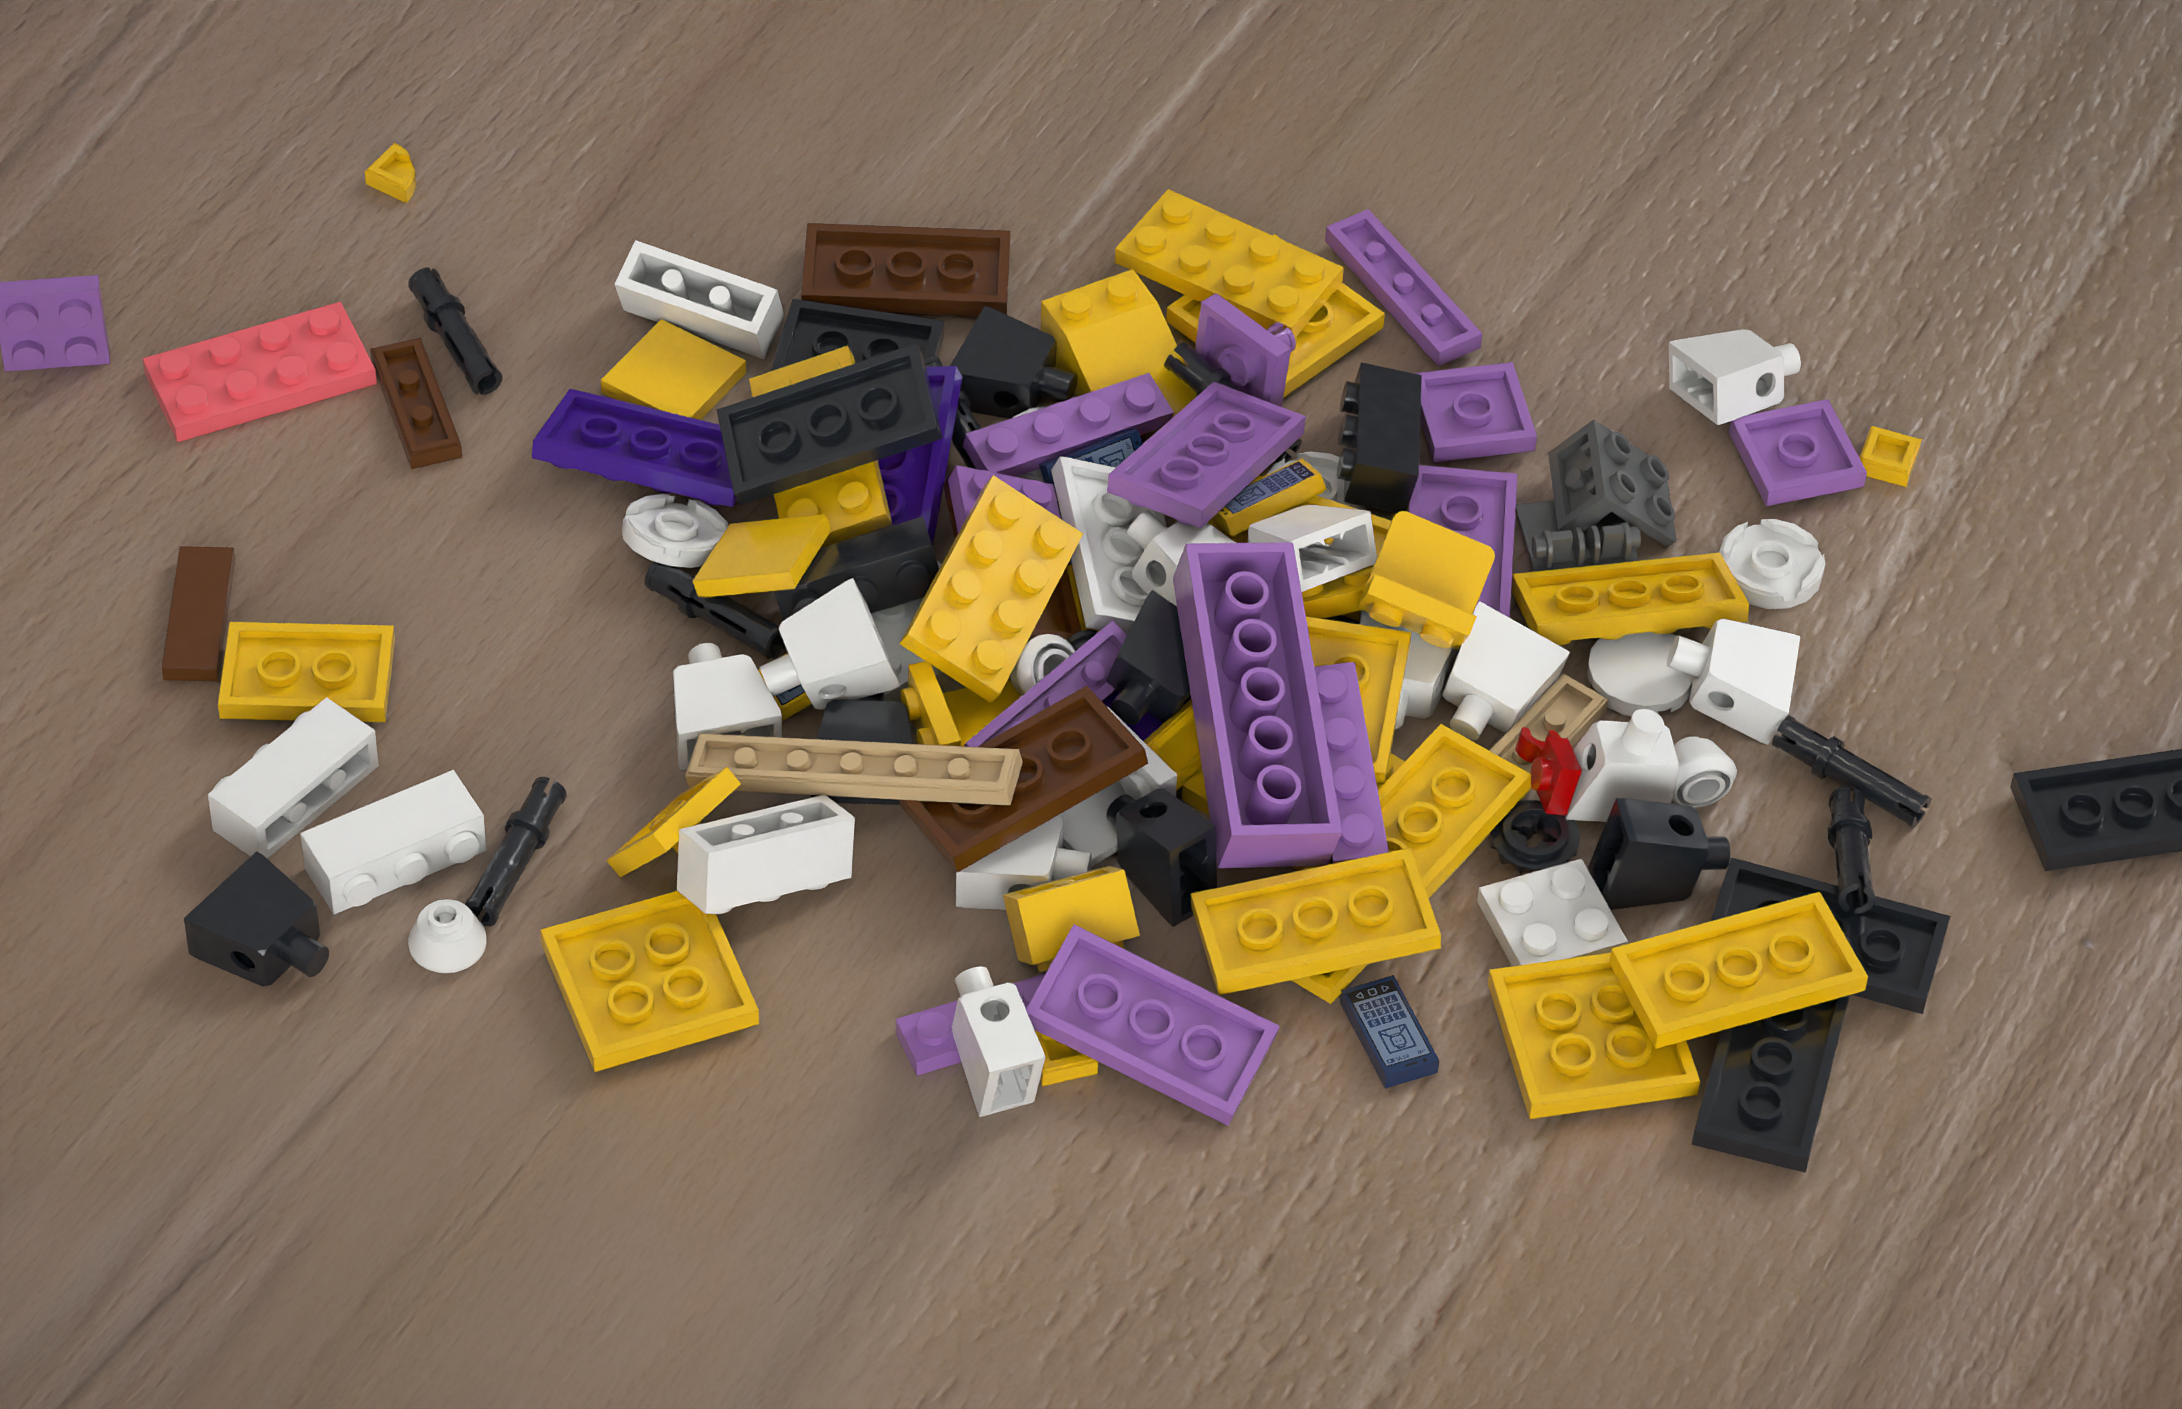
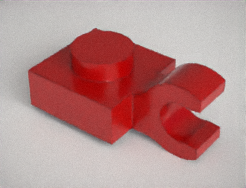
M1522 727L1515 751L1522 759L1532 763L1530 772L1532 789L1537 792L1546 814L1567 816L1582 772L1569 739L1561 738L1555 730H1548L1545 741H1541L1531 735L1529 728Z

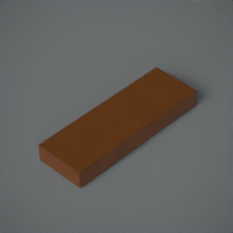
M421 337L371 348V362L376 370L379 384L410 468L415 469L462 458V447Z
M180 546L162 661L163 680H219L235 566L234 547Z

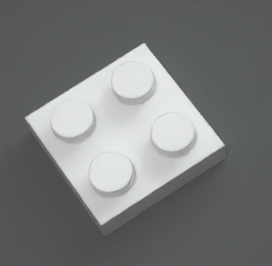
M1582 859L1479 887L1477 902L1512 966L1611 953L1612 948L1628 944L1624 933Z

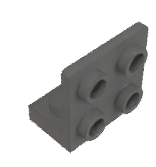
M1592 420L1548 452L1559 531L1571 530L1572 532L1574 527H1581L1582 532H1584L1589 526L1598 523L1607 514L1613 512L1633 526H1638L1639 530L1666 547L1677 541L1674 526L1675 512L1671 505L1668 486L1669 473L1664 463L1658 457L1646 454L1632 445L1623 434L1611 431L1596 420Z

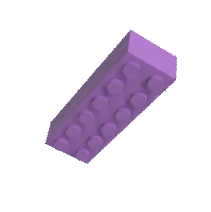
M1293 542L1185 544L1173 576V584L1210 821L1215 826L1218 868L1328 865L1342 835V828Z

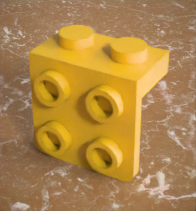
M1400 511L1391 521L1357 608L1368 612L1371 618L1391 627L1401 626L1420 634L1424 641L1440 648L1451 647L1458 650L1469 637L1477 616L1473 615V612L1494 562L1495 553L1488 545L1407 511Z
M926 661L908 665V688L901 689L900 693L901 702L907 708L908 719L913 721L917 730V744L964 746L968 740L1020 698L1019 692L1013 687L1010 680H1007L1000 695L992 703L968 688L942 693L933 668Z

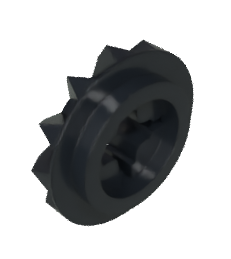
M1539 800L1519 801L1491 831V848L1498 851L1501 864H1515L1520 875L1526 869L1539 871L1568 863L1571 857L1577 856L1580 842V832L1575 820H1566L1565 815L1546 814ZM1538 828L1542 829V841L1536 847H1528L1526 844L1527 839L1529 840L1533 834H1536Z

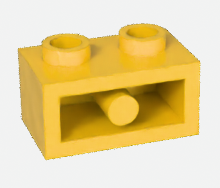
M1106 866L1003 895L1018 961L1037 965L1038 971H1048L1073 925H1077L1123 949L1125 948L1123 940L1140 936L1124 869Z

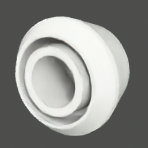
M1044 634L1032 638L1025 645L1010 674L1013 687L1019 692L1020 696L1024 695L1075 652L1074 648L1065 639L1053 634Z
M1687 737L1674 745L1679 762V772L1672 802L1679 805L1692 806L1693 808L1703 807L1717 802L1730 791L1737 775L1735 763L1713 741L1699 737Z
M449 899L438 900L427 905L419 914L408 938L409 951L413 959L420 966L438 973H455L472 966L483 955L487 944L485 929L473 912L465 904Z

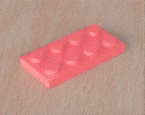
M341 301L142 358L144 373L177 442L377 384L376 370Z

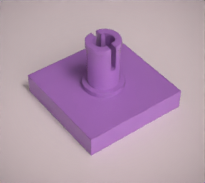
M1217 293L1202 301L1195 351L1217 370L1223 368L1231 374L1230 381L1245 394L1282 407L1290 353L1296 347V340L1289 328L1283 330V324L1279 322L1274 323L1266 330Z

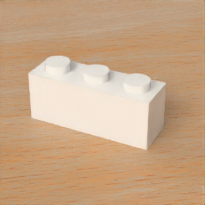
M635 240L615 282L624 311L655 322L663 319L695 336L763 360L785 316L777 289Z
M326 697L311 711L299 715L292 726L273 742L260 747L252 759L235 773L222 778L208 794L213 831L250 857L258 851L268 859L379 766L375 730Z
M454 770L300 833L304 868L333 914L353 906L364 905L377 896L404 885L414 884L427 875L456 863H464L475 855L487 851L484 815Z
M821 795L679 829L677 891L705 914H722L730 911L732 907L756 901L770 902L777 900L784 894L804 889L818 890L825 888L829 883L851 878L855 817L826 795Z

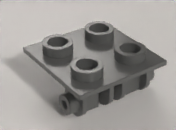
M1554 500L1516 504L1515 512L1533 572L1639 561L1635 548L1641 545V535L1638 526L1629 527L1626 520L1613 512L1607 514L1598 523L1589 526L1584 532H1582L1581 527H1574L1571 532V530H1558Z

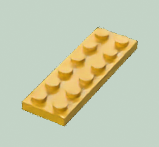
M1440 724L1378 790L1388 851L1412 848L1428 898H1430L1531 789V774ZM1306 866L1303 870L1320 866ZM1368 964L1291 981L1331 1004L1341 994V990H1344Z

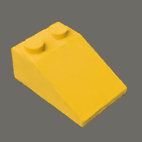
M1133 269L1041 301L1040 330L1052 335L1057 341L1056 368L1077 374V385L1074 392L1077 397L1150 373L1174 411L1173 417L1186 407L1191 400L1196 398L1197 392L1164 367V363L1170 354L1179 359L1184 365L1186 364L1184 359L1174 351L1177 344L1158 302Z

